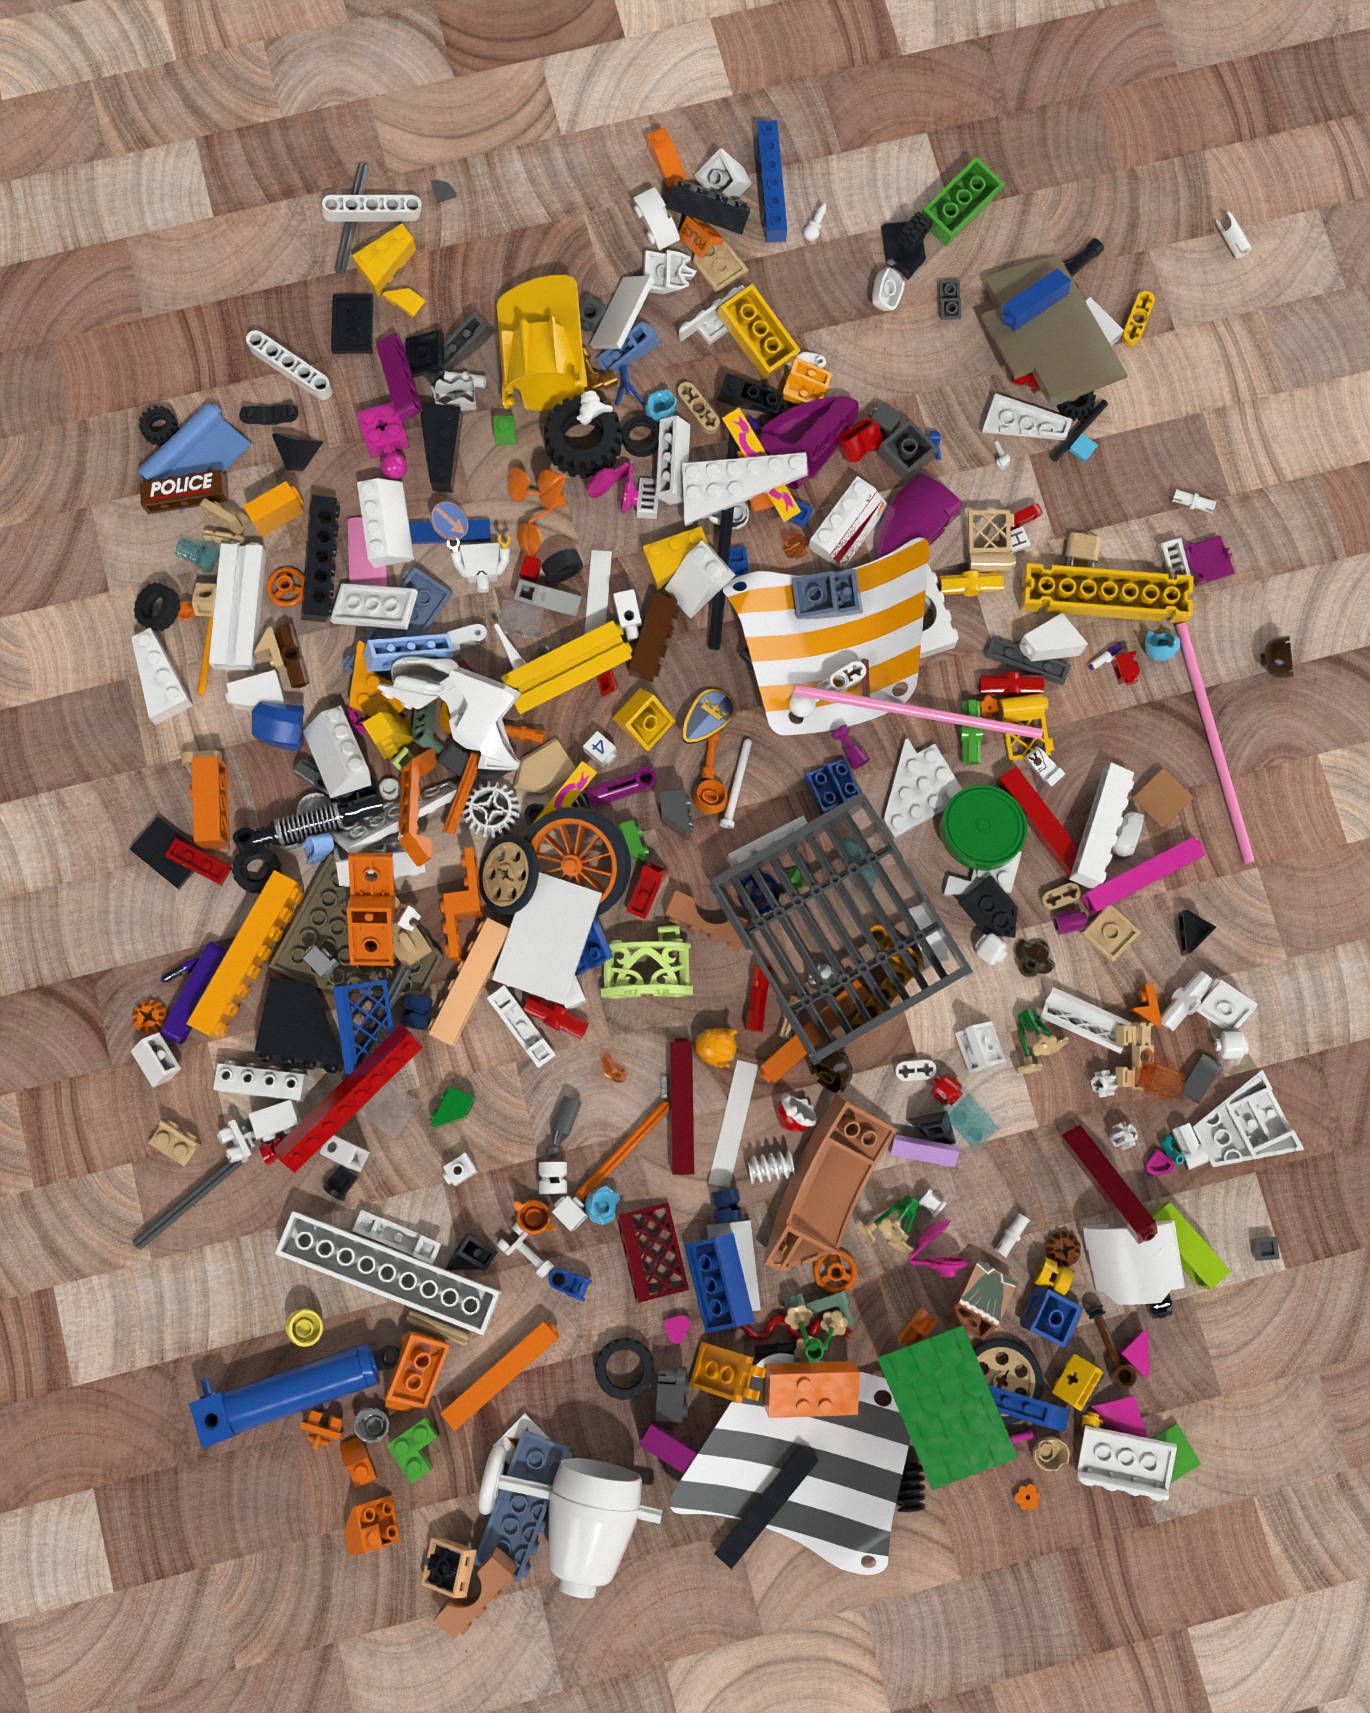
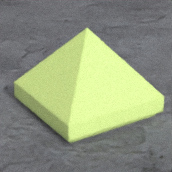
M404 747L391 763L402 772V768L415 756Z
M679 925L658 927L659 942H670L671 939H680Z

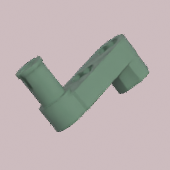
M434 700L423 708L414 709L412 739L423 748L428 750L430 748L435 749V755L438 756V754L440 755L443 752L444 745L433 737L437 703Z
M847 1290L805 1303L802 1293L783 1299L786 1310L790 1307L804 1304L806 1309H810L812 1314L834 1307L842 1313V1317L847 1318V1326L855 1324L849 1306L851 1302Z

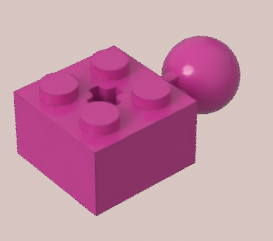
M393 402L356 412L370 458L385 456L381 462L383 474L393 480L402 478L407 472V462L402 455L396 452L408 449L410 446L402 420L398 417Z

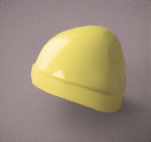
M301 1309L288 1315L285 1320V1331L295 1345L308 1347L316 1343L321 1337L323 1324L317 1313L310 1309Z

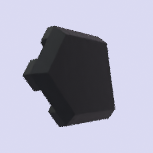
M907 222L886 223L881 226L886 264L892 269L895 268L902 273L903 277L909 280L918 267L926 260L924 241L922 240L921 244L913 252H910L897 242Z
M991 875L986 877L958 901V904L984 934L989 935L993 933L996 936L1015 938L1018 907Z

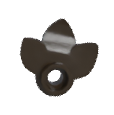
M1023 939L1018 942L1015 954L1020 961L1018 967L1023 976L1034 977L1038 973L1048 974L1053 970L1055 963L1048 959L1049 946L1046 942L1039 941L1032 946ZM1027 963L1032 965L1033 968H1029Z

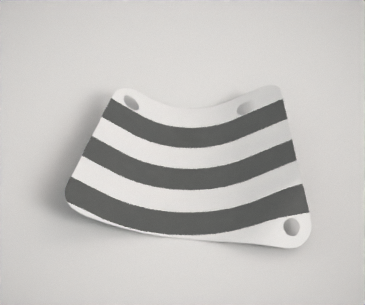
M779 1353L762 1359L756 1366L764 1368L765 1364L801 1363V1361L795 1355ZM860 1372L858 1415L769 1418L764 1408L765 1376L762 1378L752 1375L748 1388L760 1392L758 1401L743 1397L742 1403L735 1401L730 1403L673 1491L669 1502L670 1508L673 1512L679 1514L719 1515L740 1520L799 1446L802 1445L819 1461L765 1528L803 1544L842 1570L863 1575H874L882 1572L888 1565L892 1520L910 1443V1436L886 1379ZM885 1390L890 1393L892 1401L888 1406H879L875 1402L874 1395L877 1391ZM866 1555L874 1557L876 1565L872 1568L863 1567L861 1564L862 1557Z

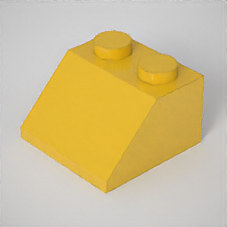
M639 688L612 718L623 732L647 752L675 723V720L652 693L642 688Z

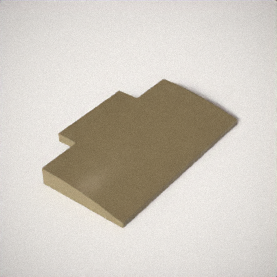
M1059 255L1024 263L985 277V289L996 308L982 313V320L1013 377L1017 379L1032 373L1050 407L1127 378L1128 374ZM1056 268L1071 279L1068 295L1016 331H1013L1002 322L1001 313L1003 305Z

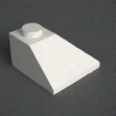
M719 149L694 175L701 187L707 188L714 193L724 194L731 200L739 197L752 184L745 169L723 149Z

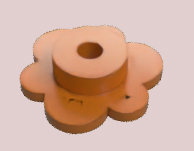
M986 695L983 701L980 702V712L983 718L987 717L991 720L995 715L999 714L1000 709L997 706L998 701L992 699L990 695Z
M1028 1484L1026 1487L1023 1485L1019 1486V1492L1014 1495L1015 1502L1020 1504L1022 1510H1027L1028 1508L1030 1510L1037 1509V1501L1040 1500L1041 1496L1036 1492V1487L1033 1484Z

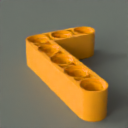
M875 925L870 929L871 933L878 931L882 934L883 939L877 942L883 952L888 950L890 945H894L883 926ZM910 947L907 948L917 967L920 968L922 964L921 957ZM897 954L888 960L896 966L894 971L902 977V984L905 987L913 975L901 955ZM887 976L879 988L881 991L889 994L888 1003L890 1005L897 997L898 992ZM872 995L864 1005L866 1008H873L876 1012L875 1017L883 1013V1010L875 996ZM858 1012L850 1024L851 1026L853 1024L862 1026L865 1022Z

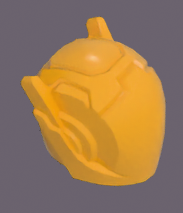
M726 1028L705 1029L695 1038L693 1048L703 1062L716 1067L729 1068L728 1061L734 1058L737 1049L734 1035L738 1031Z

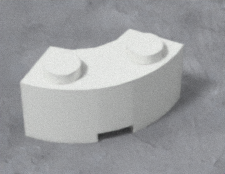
M655 187L633 198L636 205L633 207L635 214L638 218H642L649 232L646 235L651 245L655 244L661 250L680 240L674 221L667 214L666 205Z
M922 905L908 909L920 930L932 924ZM907 925V928H908V930H909V932H910V934H911V936H912L913 933L911 932L910 928H909L908 925ZM936 931L927 936L926 940L939 961L948 960L947 951L949 949L939 932ZM915 943L916 952L921 957L924 968L931 966L919 943Z

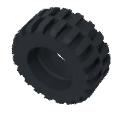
M575 395L572 400H569V398L562 400V405L556 404L553 407L554 413L549 412L547 422L544 424L545 447L554 466L558 465V470L562 473L568 471L569 476L575 478L576 475H580L581 479H587L586 475L593 476L597 471L609 468V464L613 466L617 462V457L620 456L622 445V427L617 413L613 411L603 412L592 419L589 424L598 428L602 432L603 437L595 447L588 450H577L566 444L564 436L570 428L582 424L577 420V417L580 415V407L582 406L580 395Z

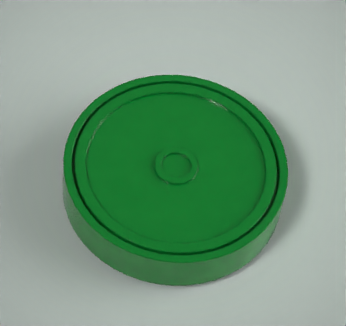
M974 785L962 789L949 801L941 815L940 836L946 850L957 862L974 870L990 871L1008 864L1022 849L1027 837V821L1021 806L1010 794L994 786Z

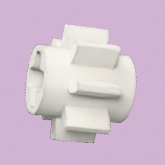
M1110 1070L1095 1072V1077L1090 1081L1092 1091L1099 1093V1097L1115 1095L1114 1090L1119 1087V1085L1115 1084L1117 1076L1110 1075Z
M1124 1121L1112 1126L1113 1131L1110 1132V1139L1115 1147L1121 1146L1122 1150H1126L1136 1145L1134 1141L1137 1140L1138 1134L1133 1125H1126Z

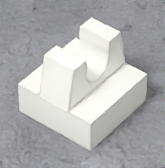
M401 903L395 913L393 924L413 931L414 927L409 924V920L411 918L419 920L421 916L409 905Z

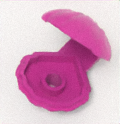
M624 463L623 466L616 470L613 468H603L597 471L588 483V496L592 499L602 496L613 483L627 476L620 510L622 514H625L631 505L637 506L639 490L635 489L634 482L631 479L633 466L629 463Z
M938 1220L925 1228L918 1239V1250L909 1255L912 1265H926L931 1269L938 1270L939 1276L955 1277L957 1270L967 1265L965 1259L954 1257L915 1258L950 1225V1220Z

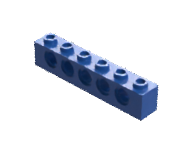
M777 120L757 121L756 137L766 243L786 242L787 219Z

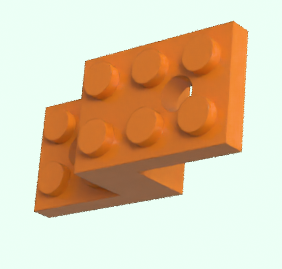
M473 847L464 848L465 854L461 855L462 866L465 872H467V876H464V885L467 891L443 894L444 900H440L441 913L446 917V921L442 922L443 933L448 938V943H445L446 956L454 964H459L463 960L459 921L484 918L482 895L479 887L478 860Z
M349 852L350 898L347 904L350 965L394 966L393 921L396 913L393 853ZM372 870L377 873V877L369 878L366 872ZM374 941L377 947L369 948L366 942Z

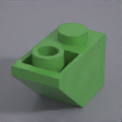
M631 820L616 825L627 842L631 859L643 865L647 864L646 857L650 855L646 844H641L639 837L643 835L639 824L635 825L634 821Z

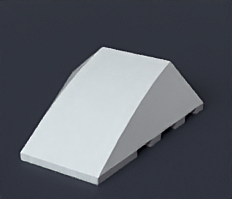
M1263 1070L1192 1127L1199 1142L1204 1147L1212 1167L1304 1150L1295 1131L1291 1129L1271 1091L1273 1089Z

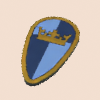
M709 689L702 692L694 701L685 719L682 730L683 741L687 744L698 743L724 729L733 721L736 715L737 706L734 699L728 693L718 689Z

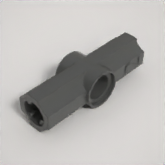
M304 758L299 761L295 766L293 774L317 788L321 793L329 796L326 787L321 786L323 779L318 767ZM356 791L333 797V799L340 802L355 799Z

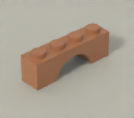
M675 890L665 913L669 923L688 926L687 930L695 934H700V932L707 934V938L714 942L724 941L728 943L727 946L736 951L745 949L729 921L722 924H712L703 920L696 910L695 898ZM737 916L743 928L753 923Z
M496 1547L483 1561L477 1572L481 1580V1592L466 1598L450 1597L439 1609L433 1621L453 1639L460 1632L464 1635L472 1625L470 1621L474 1617L478 1619L487 1608L485 1605L489 1601L493 1603L501 1594L500 1589L504 1585L508 1587L516 1577L514 1572L518 1565Z

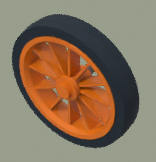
M582 807L557 809L539 819L525 835L524 838L534 848L537 858L540 857L561 863V867L541 873L548 874L562 869L564 874L559 879L564 880L568 875V882L574 884L576 877L578 885L585 887L584 877L600 893H603L595 917L608 911L616 904L626 890L631 873L629 848L618 827L601 813ZM566 824L579 825L575 849H573ZM558 826L560 827L567 852L549 835ZM586 827L595 832L597 836L580 854L584 828ZM601 838L609 852L590 858L586 855L587 852ZM544 839L563 858L539 852ZM610 855L612 871L587 865V863L591 860ZM525 870L522 872L521 875L522 880H524L526 877ZM586 870L611 876L606 889Z

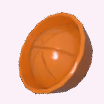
M716 780L703 781L695 787L692 794L694 805L703 813L717 814L723 811L728 804L729 798L726 788Z

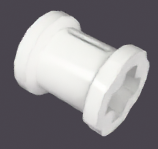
M928 1189L918 1201L919 1205L927 1208L934 1218L947 1204V1202L938 1199L931 1189Z

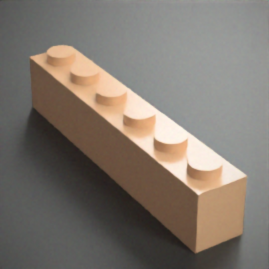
M489 918L485 922H481L477 930L479 935L476 941H472L468 947L467 952L469 955L466 961L462 960L457 971L460 973L457 979H453L447 991L450 993L446 999H442L438 1007L440 1012L437 1018H433L428 1026L431 1037L455 1047L501 955L510 928Z

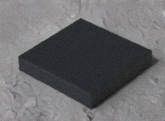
M442 330L405 338L406 357L413 378L444 370V332Z

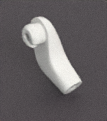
M802 352L786 364L790 370L794 359L799 358L819 368H823L826 365V359L819 354Z

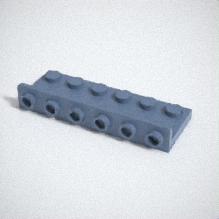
M416 567L412 571L407 570L401 579L403 584L400 588H413L418 592L407 630L368 626L366 629L368 634L365 638L360 637L358 641L367 644L368 640L424 636L453 593ZM356 651L353 655L348 654L342 663L345 665L343 670L345 673L353 675ZM391 670L374 672L392 682Z
M523 1430L506 1476L553 1486L561 1461L572 1458L573 1453L569 1452L571 1446H565ZM501 1489L477 1550L474 1565L480 1567L483 1561L498 1547L518 1565L514 1572V1575H516L514 1581L519 1583L522 1577L527 1578L531 1568V1564L528 1561L531 1554L535 1556L540 1542L536 1541L539 1532L544 1533L548 1522L545 1516L547 1510H549L550 1500Z

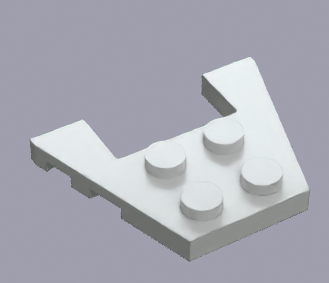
M1019 851L1012 861L1001 868L990 871L973 869L970 881L949 875L943 895H966L990 875L1006 894H1010L1022 852Z

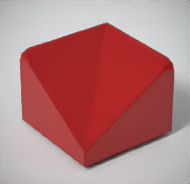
M525 555L519 572L520 579L523 578L537 583L542 567L539 558Z

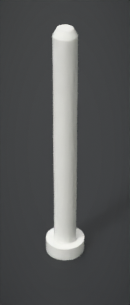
M745 739L743 742L725 817L719 823L724 828L733 829L735 822L732 820L752 744L750 739Z

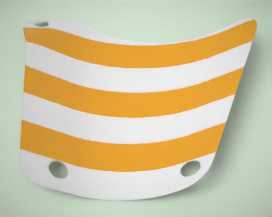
M925 538L913 539L875 561L847 569H855L858 573L862 614L822 619H797L792 578L801 577L797 575L757 571L736 577L723 587V593L727 596L740 618L768 723L774 732L779 735L835 730L845 724L847 726L859 724L888 713L881 710L820 700L816 703L813 713L803 717L802 723L794 724L790 721L789 713L791 709L789 707V700L793 695L795 684L817 688L818 683L854 661L861 663L862 660L869 661L870 698L905 704L911 697L917 685L930 551L929 543ZM737 582H745L747 588L743 591H736L733 589V585ZM851 672V673L848 675V679L850 678V676H852V675H854V674H857V675H858V673H857V672ZM863 679L842 693L863 696ZM833 680V684L836 687H842L839 680ZM905 682L908 685L907 692L899 697L894 696L892 689L895 684Z

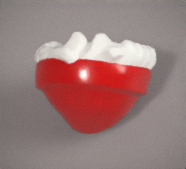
M785 1093L776 1105L779 1125L788 1131L804 1132L811 1126H814L817 1121L814 1108L808 1104V1099L795 1098L793 1095Z

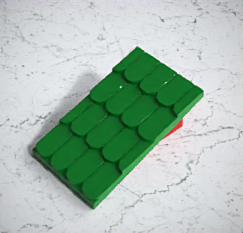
M964 1325L877 1358L932 1490L1018 1459Z

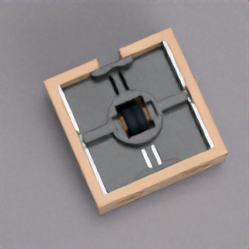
M444 1537L431 1538L427 1555L429 1563L425 1565L421 1585L452 1598H466L477 1550Z

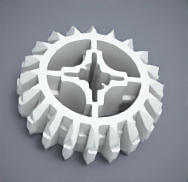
M488 781L487 787L484 788L483 784L480 783V790L477 791L475 788H472L471 790L474 795L469 794L468 800L470 802H466L465 805L469 809L463 810V815L467 816L464 819L465 823H471L469 825L470 830L476 828V835L481 834L483 831L484 838H487L488 834L491 833L492 838L495 839L496 832H499L502 837L504 836L503 829H506L508 832L511 831L509 824L516 826L517 823L512 818L520 817L519 813L514 812L520 810V805L515 804L518 802V798L512 797L514 794L513 790L506 792L507 785H503L499 789V782H496L494 787H492L491 782ZM487 795H490V798L487 802L478 803L480 799ZM498 796L507 801L508 810L498 806ZM494 804V808L496 811H492L489 816L487 809H491V807ZM474 810H478L485 815V824L480 823L475 818ZM504 816H506L503 821L496 825H493V822L496 818H504Z

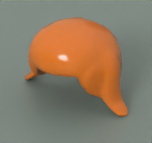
M528 1200L523 1204L518 1201L513 1203V1207L517 1210V1224L526 1233L538 1235L546 1230H555V1226L551 1223L550 1209L545 1203L539 1200Z

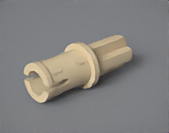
M791 995L789 1006L799 1002L800 998ZM797 1012V1013H795L794 1015L796 1016L797 1020L799 1021V1019H800V1018H798L799 1012ZM783 1013L784 1021L779 1035L784 1039H791L794 1030Z

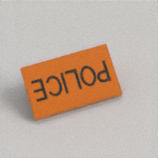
M686 216L678 233L680 240L702 259L710 244L721 246L724 238L709 224L690 216Z

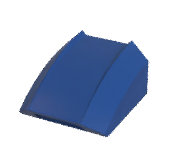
M259 702L252 710V735L265 744L300 752L304 745V706Z
M1037 1286L1031 1291L1029 1300L1020 1316V1325L1032 1333L1066 1348L1081 1318L1083 1307L1047 1288Z

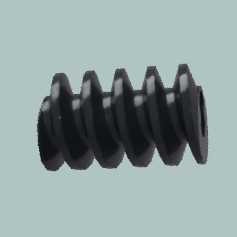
M905 1462L902 1474L903 1479H901L900 1485H903V1488L899 1489L898 1492L903 1495V1498L897 1499V1502L903 1504V1507L898 1508V1512L912 1513L925 1509V1504L920 1502L925 1499V1494L920 1492L925 1490V1485L919 1483L925 1480V1476L920 1474V1472L924 1471L921 1464Z

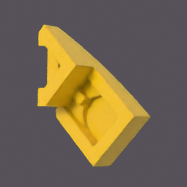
M409 288L387 291L381 295L394 307L397 305L412 318L425 302L422 297Z

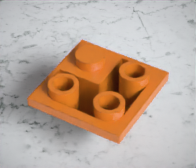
M392 1495L352 1508L344 1530L348 1555L364 1554L401 1541Z

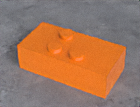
M218 756L192 758V785L189 787L190 797L193 798L194 842L204 850L229 849L228 766Z
M854 1361L765 1364L764 1408L769 1418L858 1415L860 1371Z

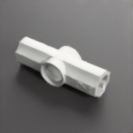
M1199 970L1185 987H1180L1174 992L1171 998L1172 1002L1160 1015L1162 1024L1170 1031H1174L1188 1014L1191 1015L1197 1011L1201 1004V998L1215 983L1214 980Z

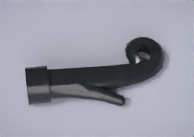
M1093 238L1080 253L1068 260L1062 261L1065 266L1070 265L1067 268L1070 276L1073 277L1089 261L1097 257L1104 250V246L1098 239Z

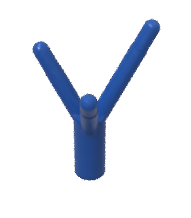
M620 367L622 385L615 405H619L624 389L626 395H630L631 391L640 404L643 405V399L630 383L628 367Z

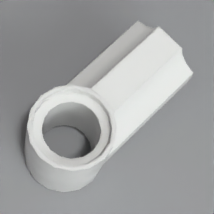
M1190 1123L1171 1130L1180 1153L1185 1156V1161L1182 1164L1186 1170L1209 1162L1208 1155L1204 1147L1198 1143Z

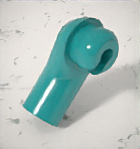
M1165 1134L1164 1138L1160 1140L1161 1147L1169 1159L1178 1165L1182 1164L1185 1161V1156L1172 1147L1175 1139L1171 1135Z

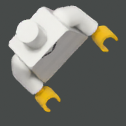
M501 533L498 536L499 543L460 545V549L458 548L459 538L457 536V543L455 545H451L449 538H447V545L452 549L451 556L455 568L462 577L468 578L469 583H477V592H489V582L498 581L499 575H502L510 561V547L508 544L512 539L510 534H508V541L502 540Z

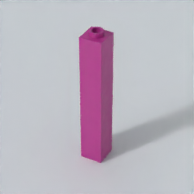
M1194 836L1086 892L1080 898L1090 915H1093L1200 859L1205 855L1203 845Z

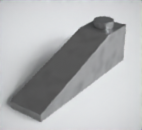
M473 312L444 342V370L423 376L431 385L435 384L438 379L444 376L445 371L450 372L480 348L493 335L495 330L481 315Z

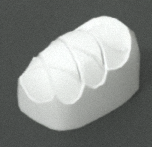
M890 267L879 271L872 293L873 305L883 311H890L897 307L905 285V281Z
M1131 812L1124 816L1121 826L1116 831L1117 841L1112 847L1115 854L1123 857L1133 856L1144 822L1143 814Z

